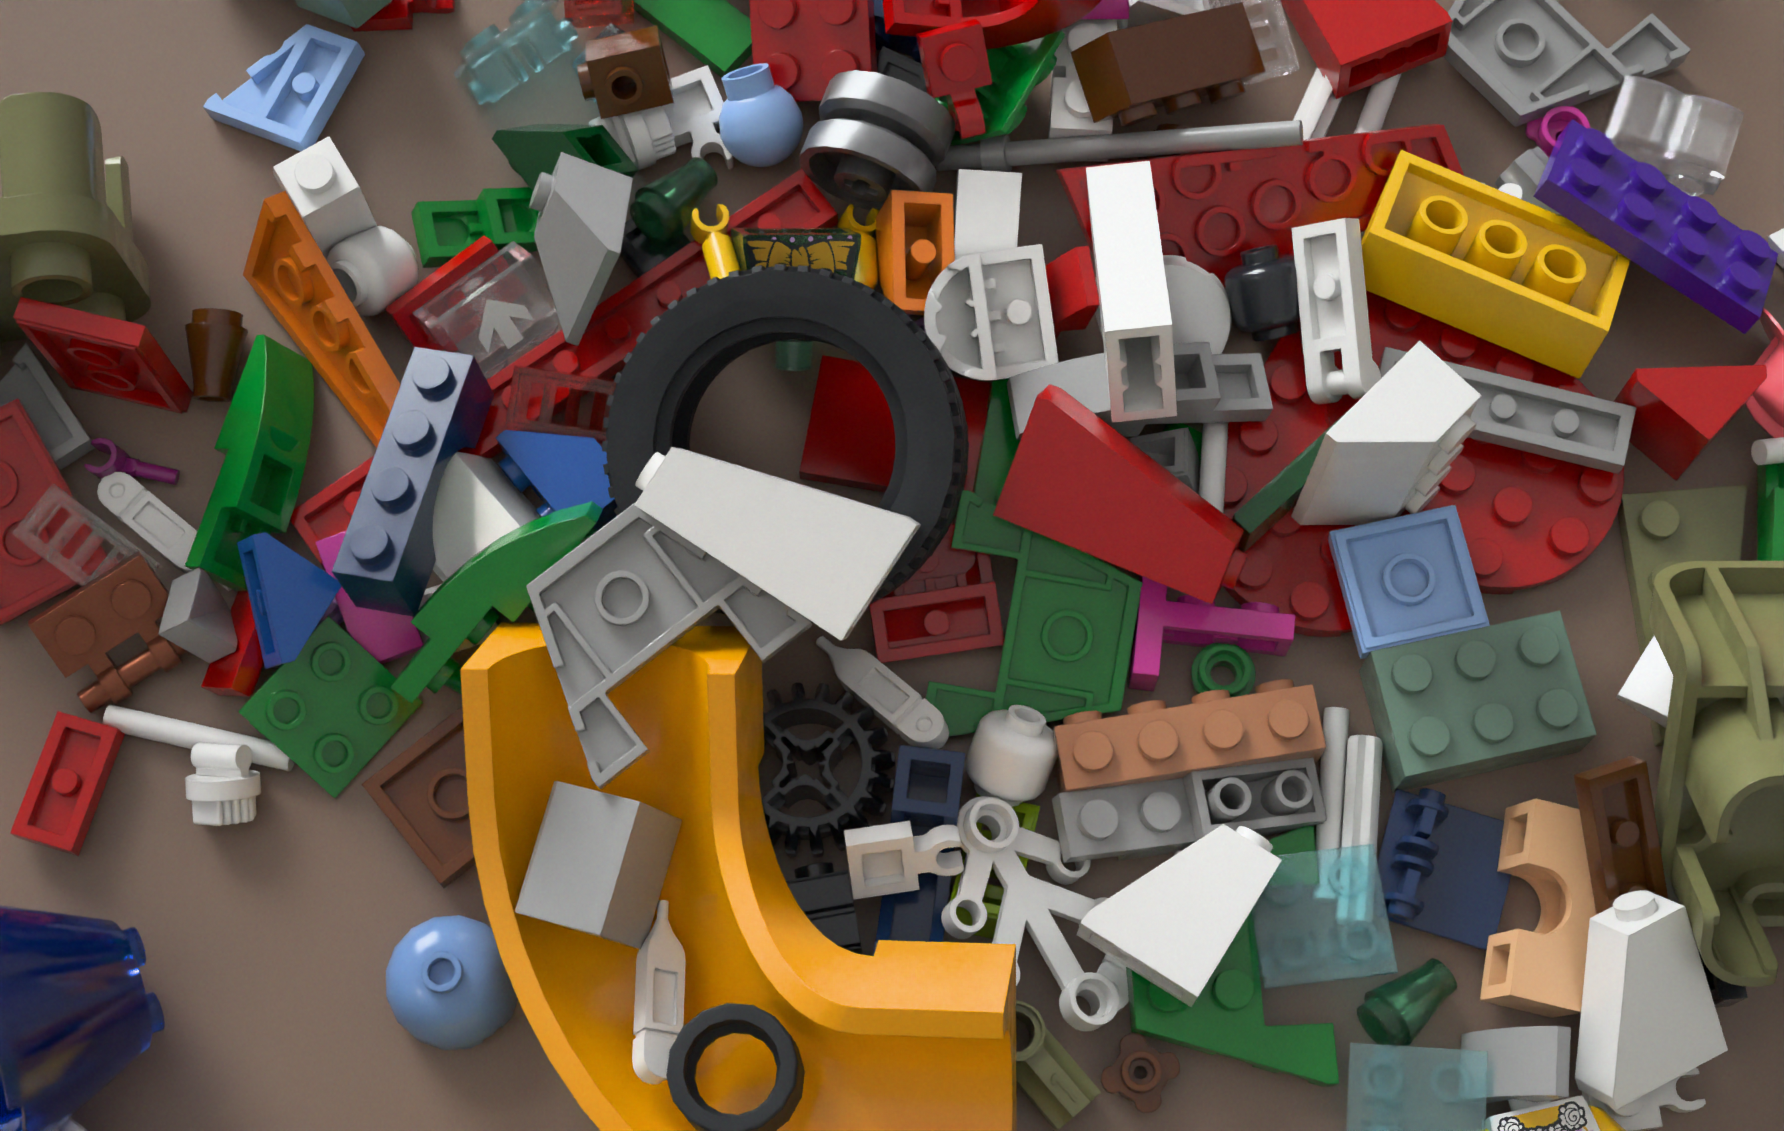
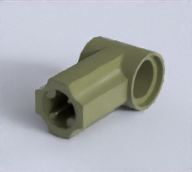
M1016 1000V1018L1025 1023L1029 1030L1028 1046L1024 1050L1016 1052V1085L1054 1130L1058 1131L1098 1096L1101 1091L1045 1027L1044 1020L1039 1011L1029 1003Z

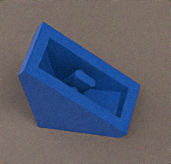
M268 533L254 534L237 542L264 666L265 669L295 661L340 590L341 584L337 579Z

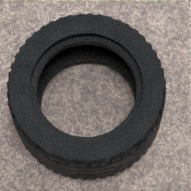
M775 264L774 267L765 268L760 265L752 267L750 270L731 271L729 276L721 279L714 277L708 280L707 284L687 291V296L680 302L674 300L670 303L668 310L650 321L652 327L646 334L640 333L636 339L638 343L631 353L628 352L623 359L627 364L623 368L622 374L617 372L614 380L616 386L613 395H609L607 405L611 406L609 418H604L603 428H606V441L602 442V451L607 452L606 458L608 463L603 464L605 475H608L609 497L615 498L618 506L614 510L616 515L618 516L633 503H636L643 490L636 487L635 484L642 470L656 452L666 456L671 447L690 451L691 427L699 402L709 385L726 366L748 351L769 343L785 340L818 341L845 350L855 357L876 380L890 408L895 431V460L889 485L878 508L908 516L920 523L921 526L870 604L888 595L907 581L932 556L949 530L948 528L953 518H955L962 491L965 488L964 484L968 469V426L962 398L947 363L927 334L901 308L867 285L825 269H813L809 266L798 265L797 267ZM721 609L715 611V613L725 614Z

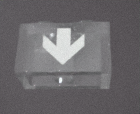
M514 241L413 312V315L437 350L474 355L486 380L508 365V360L527 346L539 345L554 335L560 323L544 271L535 257Z

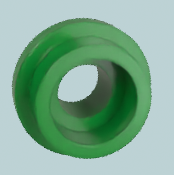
M1213 643L1204 647L1195 657L1191 667V682L1197 694L1212 690H1229L1230 697L1249 695L1255 683L1256 670L1252 658L1243 648L1235 644ZM1218 666L1227 667L1232 671L1234 681L1229 685H1219L1213 681L1211 670Z

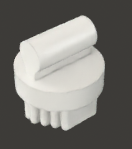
M663 106L601 119L600 116L589 122V125H603L639 170L655 165L656 160L676 152L673 130Z
M196 743L191 750V762L196 767V774L185 777L186 798L192 800L193 823L196 825L221 826L253 821L257 814L256 796L261 793L260 772L249 770L252 763L250 747L239 744Z

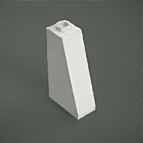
M1150 161L1086 167L1091 232L1112 423L1177 416L1172 319Z
M671 447L666 456L656 452L642 470L635 484L636 487L643 490L634 504L635 506L841 641L848 638L921 526L920 523L908 516L682 448Z

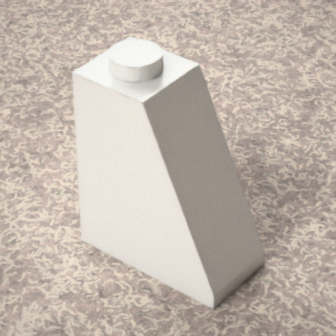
M330 137L273 166V175L282 191H286L326 260L329 251L338 242L377 226L360 186Z
M959 169L957 171L954 213L955 260L975 252L981 253L1017 247L1022 173Z
M1222 824L1088 911L1080 923L1077 936L1192 1007L1282 860L1270 853L1273 849L1272 844L1260 834L1243 826H1239L1234 831L1225 824Z
M1647 890L1632 891L1619 896L1613 902V907L1591 917L1589 921L1575 1080L1579 1090L1618 1110L1728 1050L1685 906Z

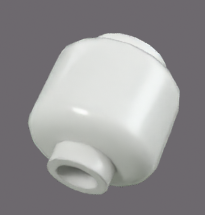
M383 226L372 227L338 242L328 253V264L360 316L378 315L385 311L384 308L417 285L418 264L415 252L411 245L392 229Z
M1012 705L1009 707V710L991 711L979 721L966 756L965 770L974 783V788L979 795L1001 799L1013 807L1018 806L1023 801L1037 798L1045 790L1058 753L1053 730L1045 724L1046 719L1040 712L1028 706Z

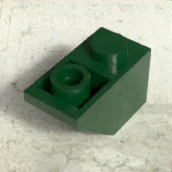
M533 124L497 130L492 137L494 143L508 159L512 169L524 179L532 191H534L541 172L552 175L561 152L632 178L639 170L603 125Z

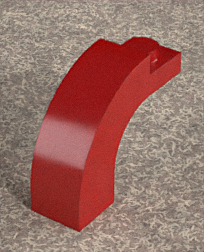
M883 0L886 34L916 37V33L977 19L982 24L986 49L1001 48L1029 42L1060 31L1086 16L1102 0Z

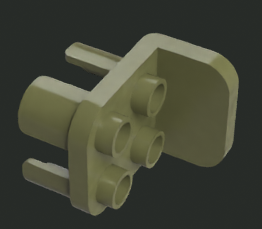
M28 92L5 97L0 102V165L2 197H0V358L2 356V342L29 339L13 318L20 297L128 322L139 319L151 307L148 264L134 244L128 164L123 156L105 159V181L102 132L98 116L87 102L77 97L55 92Z
M1688 561L1677 563L1664 568L1656 575L1649 615L1650 627L1673 674L1654 809L1668 899L1685 906L1694 940L1706 967L1712 974L1722 981L1733 985L1748 987L1770 986L1776 982L1779 964L1762 927H1784V561Z

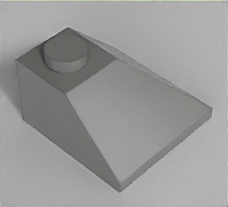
M561 152L552 175L544 172L540 173L529 208L539 211L534 239L565 340L578 346L621 252L633 178Z

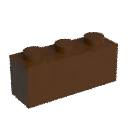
M1243 2L1107 32L1070 52L1093 122L1098 123L1119 117L1122 127L1130 126L1156 116V108L1164 106L1167 115H1173L1202 104V96L1208 95L1211 104L1235 98L1246 92L1243 82L1266 72Z

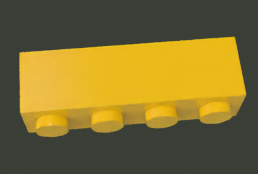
M1403 150L1400 151L1361 239L1367 291L1578 379L1581 378L1609 332L1630 263V259L1563 216Z

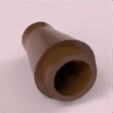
M217 308L192 310L191 323L185 325L193 379L194 399L207 402L231 401L233 382L248 334V330L242 327L243 314Z

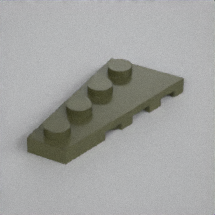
M1747 484L1622 494L1617 514L1640 657L1654 636L1649 624L1654 580L1661 570L1673 564L1688 561H1741ZM1650 719L1654 745L1663 746L1666 728Z

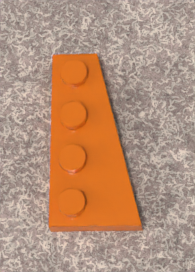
M286 191L265 198L243 276L377 448L400 383Z

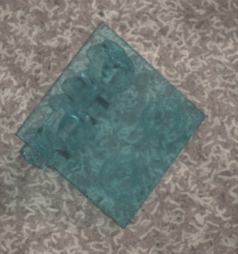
M526 0L508 18L511 23L510 27L500 32L494 23L465 44L466 47L459 52L463 61L454 72L456 78H459L469 71L474 80L467 87L480 105L489 99L496 103L503 95L519 85L499 55L502 56L521 82L524 83L529 79L525 68L510 48L513 45H516L528 64L536 72L544 69L542 62L525 37L528 38L546 65L573 48L571 42L579 37L576 29L566 17L557 22L552 15V12L563 0Z
M1374 844L1275 855L1282 861L1251 910L1258 949L1260 977L1263 978L1264 989L1395 974L1398 972Z
M1350 1043L1346 1131H1485L1488 1051Z

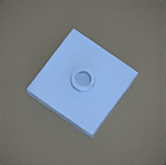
M1456 505L1329 532L1327 539L1360 659L1367 658L1370 651L1490 626Z

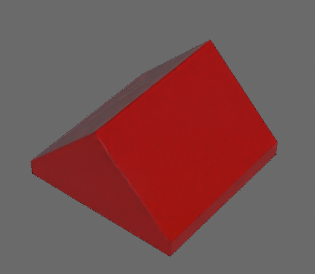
M1766 365L1637 368L1613 402L1636 407L1629 442L1677 481L1732 421L1765 381L1767 369Z

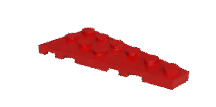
M1442 124L1303 140V145L1190 153L1056 170L1094 257L1086 167L1150 161L1163 255L1185 257L1186 261L1198 265L1209 274L1214 273L1223 286L1226 273L1233 267L1242 264L1241 252L1276 244L1279 255H1294L1291 228L1341 218L1359 219L1360 233L1365 231L1401 150L1464 176L1448 133Z

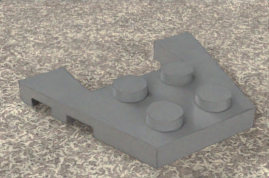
M1455 0L1448 11L1453 22L1446 56L1443 57L1514 127L1544 117L1548 111L1555 107L1574 106L1679 67L1685 62L1691 49L1653 13L1611 47L1605 48L1556 0Z
M635 503L526 585L549 655L560 680L575 731L578 733L591 778L600 789L604 788L650 752L609 699L608 694L716 610L721 609L763 663L812 626L809 619L635 506Z

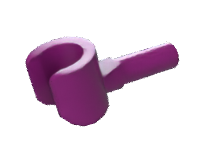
M96 438L90 443L99 451L111 455L109 461L101 467L84 464V467L100 480L114 472H124L135 478L138 476L173 485L178 483L179 470L131 458L123 449L107 438Z

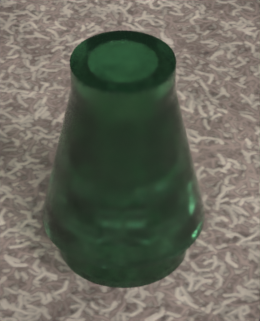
M693 157L685 165L638 189L635 194V201L630 206L633 222L646 237L655 242H665L668 238L680 237L691 221L694 208L699 209L708 193L717 186L718 178L716 172L705 160Z
M1431 958L1422 966L1366 992L1364 995L1365 1002L1357 1008L1358 1019L1370 1038L1383 1049L1392 1051L1399 1045L1410 1046L1445 999L1457 990V982L1451 971L1442 962Z

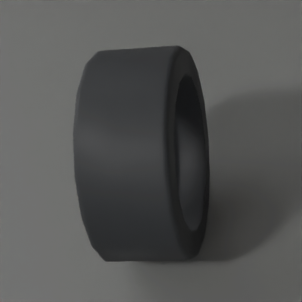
M726 1003L703 1010L682 1027L669 1051L666 1077L673 1102L697 1131H777L790 1120L802 1098L805 1070L798 1046L775 1016L754 1005ZM733 1033L750 1034L763 1041L773 1053L777 1066L775 1086L767 1100L756 1109L739 1115L721 1113L708 1106L699 1095L695 1080L697 1063L705 1048L716 1039Z

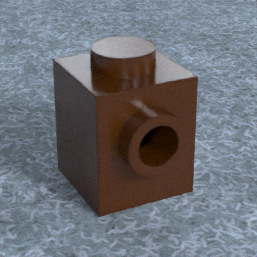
M658 25L586 41V63L577 65L578 77L585 101L596 99L601 119L674 103L672 81Z

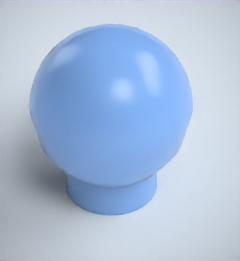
M766 63L746 66L724 75L721 79L727 100L723 103L720 112L719 125L720 137L725 148L738 161L754 167H769L787 159L797 148L803 133L802 112L793 96L781 86L774 85L769 65Z

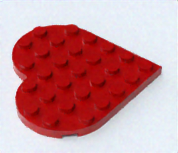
M1366 290L1372 359L1378 368L1385 347L1408 352L1421 341L1443 361L1595 397L1579 380L1571 375ZM1301 331L1280 337L1264 364L1273 410L1265 421L1230 422L1228 424L1224 515L1231 520L1233 515L1360 400L1352 398L1349 394L1342 395L1341 399L1334 403L1318 405L1311 400L1306 386ZM1341 351L1334 352V362L1339 370L1343 369ZM1467 437L1461 443L1464 448L1450 464L1452 467L1451 471L1438 485L1440 490L1420 511L1456 505L1480 592L1497 595L1513 594L1515 590L1533 588L1546 583L1549 585L1562 579L1578 568L1594 552L1610 530L1618 513L1624 486V467L1619 474ZM1294 506L1245 551V553H1248V556L1234 590L1226 587L1224 589L1240 605L1249 602L1268 603L1279 607V613L1295 615L1294 633L1315 637H1340L1342 633L1353 632L1327 538L1330 531L1358 525H1300L1291 517ZM1405 510L1400 516L1409 515L1411 513Z

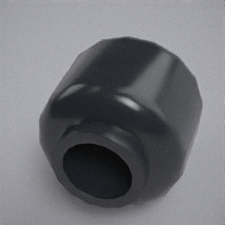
M1276 244L1241 252L1242 264L1233 267L1224 277V286L1234 326L1240 331L1251 333L1254 341L1276 339L1301 331L1294 255H1279Z

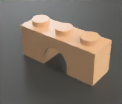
M1535 798L1506 808L1497 871L1520 877L1533 887L1540 901V920L1533 932L1518 928L1488 935L1480 1001L1554 1018L1581 1013L1589 921L1591 917L1597 914L1579 809Z

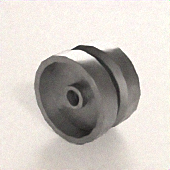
M859 70L841 72L829 81L819 106L821 121H818L809 130L799 155L800 167L814 183L829 194L854 206L869 211L872 208H876L880 211L891 190L933 191L936 183V169L934 167L945 160L955 134V121L942 104L928 93L905 81L875 72Z

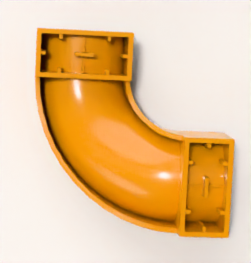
M501 622L460 669L467 796L473 853L484 905L498 951L521 1008L549 1061L577 1103L600 1131L697 1130L673 1102L667 1080L651 1085L643 1082L633 1069L636 959L639 949L515 913L554 781L640 801L682 820L659 900L669 901L668 920L673 933L682 944L685 952L684 1026L703 1010L726 1003L754 1005L779 1020L798 1046L805 1075L802 1098L790 1120L777 1131H1017L1016 944L878 940L874 956L856 954L839 947L825 937L810 922L786 883L769 836L762 805L758 765L764 755L762 660L735 626L694 627L608 694L609 699L650 752L602 789L598 788L591 778L578 733L575 731L568 710V704L539 623ZM657 907L653 917L650 931L657 918ZM733 1033L720 1037L705 1048L697 1063L695 1080L699 1095L708 1106L721 1113L739 1115L752 1111L767 1100L775 1086L777 1066L773 1053L767 1045L752 1035Z

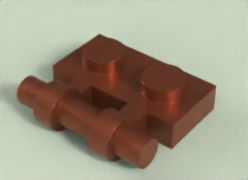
M140 551L28 621V626L65 678L87 664L93 670L98 679L77 692L79 699L90 713H93L112 700L116 705L134 694L131 689L133 686L162 668L166 673L183 663L180 656L188 652L158 635L160 625L156 620L163 617L169 592ZM138 632L148 647L117 667L107 652Z

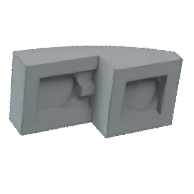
M1512 1027L1461 1034L1458 1101L1478 1104L1510 1099L1543 1102L1569 1097L1571 1027Z

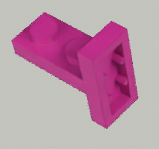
M1139 575L1142 587L1133 636L1128 689L1154 691L1159 677L1162 643L1206 647L1213 643L1235 644L1250 653L1286 656L1294 639L1295 615L1279 613V607L1262 602L1244 603L1241 605V609L1218 607L1215 606V600L1213 604H1210L1190 595L1178 597L1177 602L1166 601V585Z

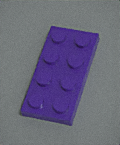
M1572 119L1558 136L1533 197L1729 325L1746 334L1761 317L1778 253L1772 250L1766 240L1757 233L1750 230H1742L1720 216L1714 206L1705 199L1690 196L1668 182L1662 172L1653 165L1637 162L1616 148L1604 133L1593 128H1585Z

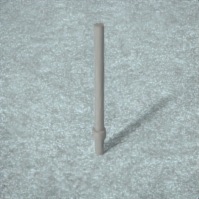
M1301 120L1023 141H1011L1009 136H994L982 139L980 144L950 146L945 160L938 164L936 169L937 171L982 168L984 171L1011 172L1012 166L1300 146L1303 145V125Z

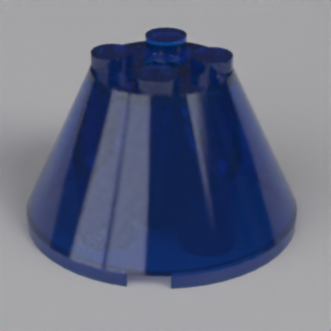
M0 905V1131H56L150 1047L152 1034L164 1030L165 1022L160 1002L154 992L146 993L139 967L146 964V954L141 936L135 927L121 930L113 920Z

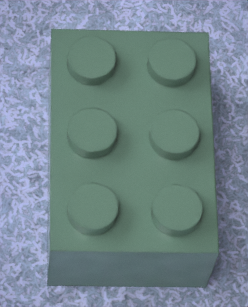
M1560 610L1370 651L1359 669L1377 737L1383 742L1382 757L1392 793H1395L1396 789L1404 791L1578 753L1597 735Z

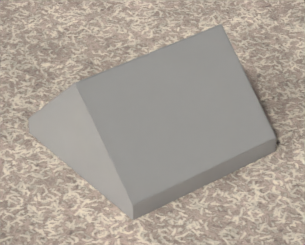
M554 781L515 913L641 949L651 928L682 820L640 801Z

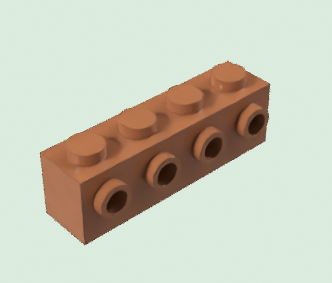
M1280 679L1256 686L1255 694L1230 697L1229 690H1212L1193 696L1191 698L1192 704L1167 708L1165 701L1152 700L1128 707L1127 715L1102 718L1100 711H1084L1068 715L1063 718L1064 725L1054 726L1053 729L1058 753L1054 766L1059 793L1184 778L1192 771L1312 757L1316 765L1326 749V743L1313 684L1294 687L1293 680Z

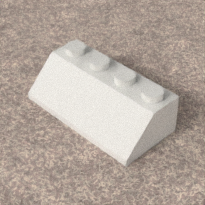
M1419 341L1326 433L1291 517L1300 525H1362L1399 517L1405 510L1411 514L1420 512L1440 490L1438 485L1451 471L1452 467L1450 464L1464 448L1461 443L1476 427L1477 424L1470 416L1482 395Z

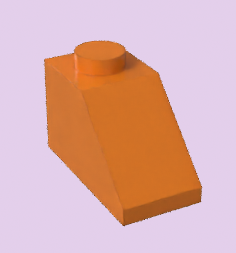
M891 190L876 216L878 280L884 296L906 314L924 315L926 298L932 284L938 275L955 261L953 194Z

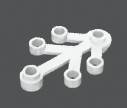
M987 796L971 799L959 809L957 827L961 848L965 851L966 857L957 895L942 911L941 920L943 927L951 936L958 939H966L974 935L985 925L987 910L982 900L991 868H993L1004 888L992 944H1016V986L1019 983L1021 974L1017 960L1024 928L1026 927L1062 990L1059 998V1007L1064 1020L1080 1031L1098 1029L1116 1015L1119 1008L1118 992L1114 984L1104 975L1093 972L1084 973L1051 914L1076 922L1080 926L1087 912L1108 898L1092 899L1029 876L1018 856L1046 864L1050 877L1056 882L1065 885L1072 884L1084 876L1090 868L1091 860L1075 862V871L1066 869L1061 862L1060 841L1019 827L1015 811L1008 803L1001 799ZM977 822L989 827L992 833V840H988L981 835L976 826ZM957 907H963L970 912L972 926L965 925L959 921L956 915ZM1076 996H1081L1089 1002L1091 1007L1090 1016H1087L1080 1010Z

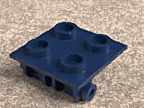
M1422 788L1419 795L1396 789L1376 862L1373 917L1486 951L1488 935L1497 933L1512 875L1497 871L1504 821L1446 804V795L1433 789Z

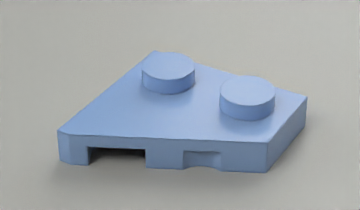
M306 24L286 39L277 52L264 56L249 67L246 71L251 79L223 100L215 93L207 99L203 108L213 120L292 149L303 151L316 143L365 53L357 41Z

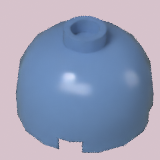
M465 916L433 917L411 928L394 947L386 968V997L397 1022L419 1042L442 1050L471 1049L483 1043L484 1041L482 1040L492 1036L499 1027L502 1028L510 1020L518 1001L500 957L492 928L486 923Z

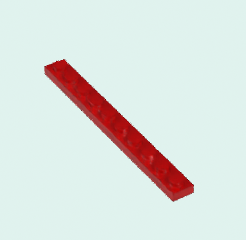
M801 168L729 216L726 235L731 238L738 259L735 231L737 234H739V230H743V234H758V231L762 230V235L785 238L796 237L797 235L799 238L803 230L813 232L815 235L818 232L825 233L838 224V213ZM782 231H786L785 236H782ZM696 240L692 241L597 305L578 346L566 342L563 330L561 329L488 378L487 382L494 393V397L476 448L464 447L457 452L493 458L502 452L495 437L504 430L533 431L617 374V372L623 370L627 364L623 359L628 352L631 353L638 343L636 339L640 333L646 334L652 327L650 321L668 310V305L674 300L680 302L685 298L687 291L694 287L699 288L710 280L702 251V244ZM745 266L744 271L750 270V266ZM374 456L293 510L290 519L291 523L323 568L324 565L316 541L347 530Z

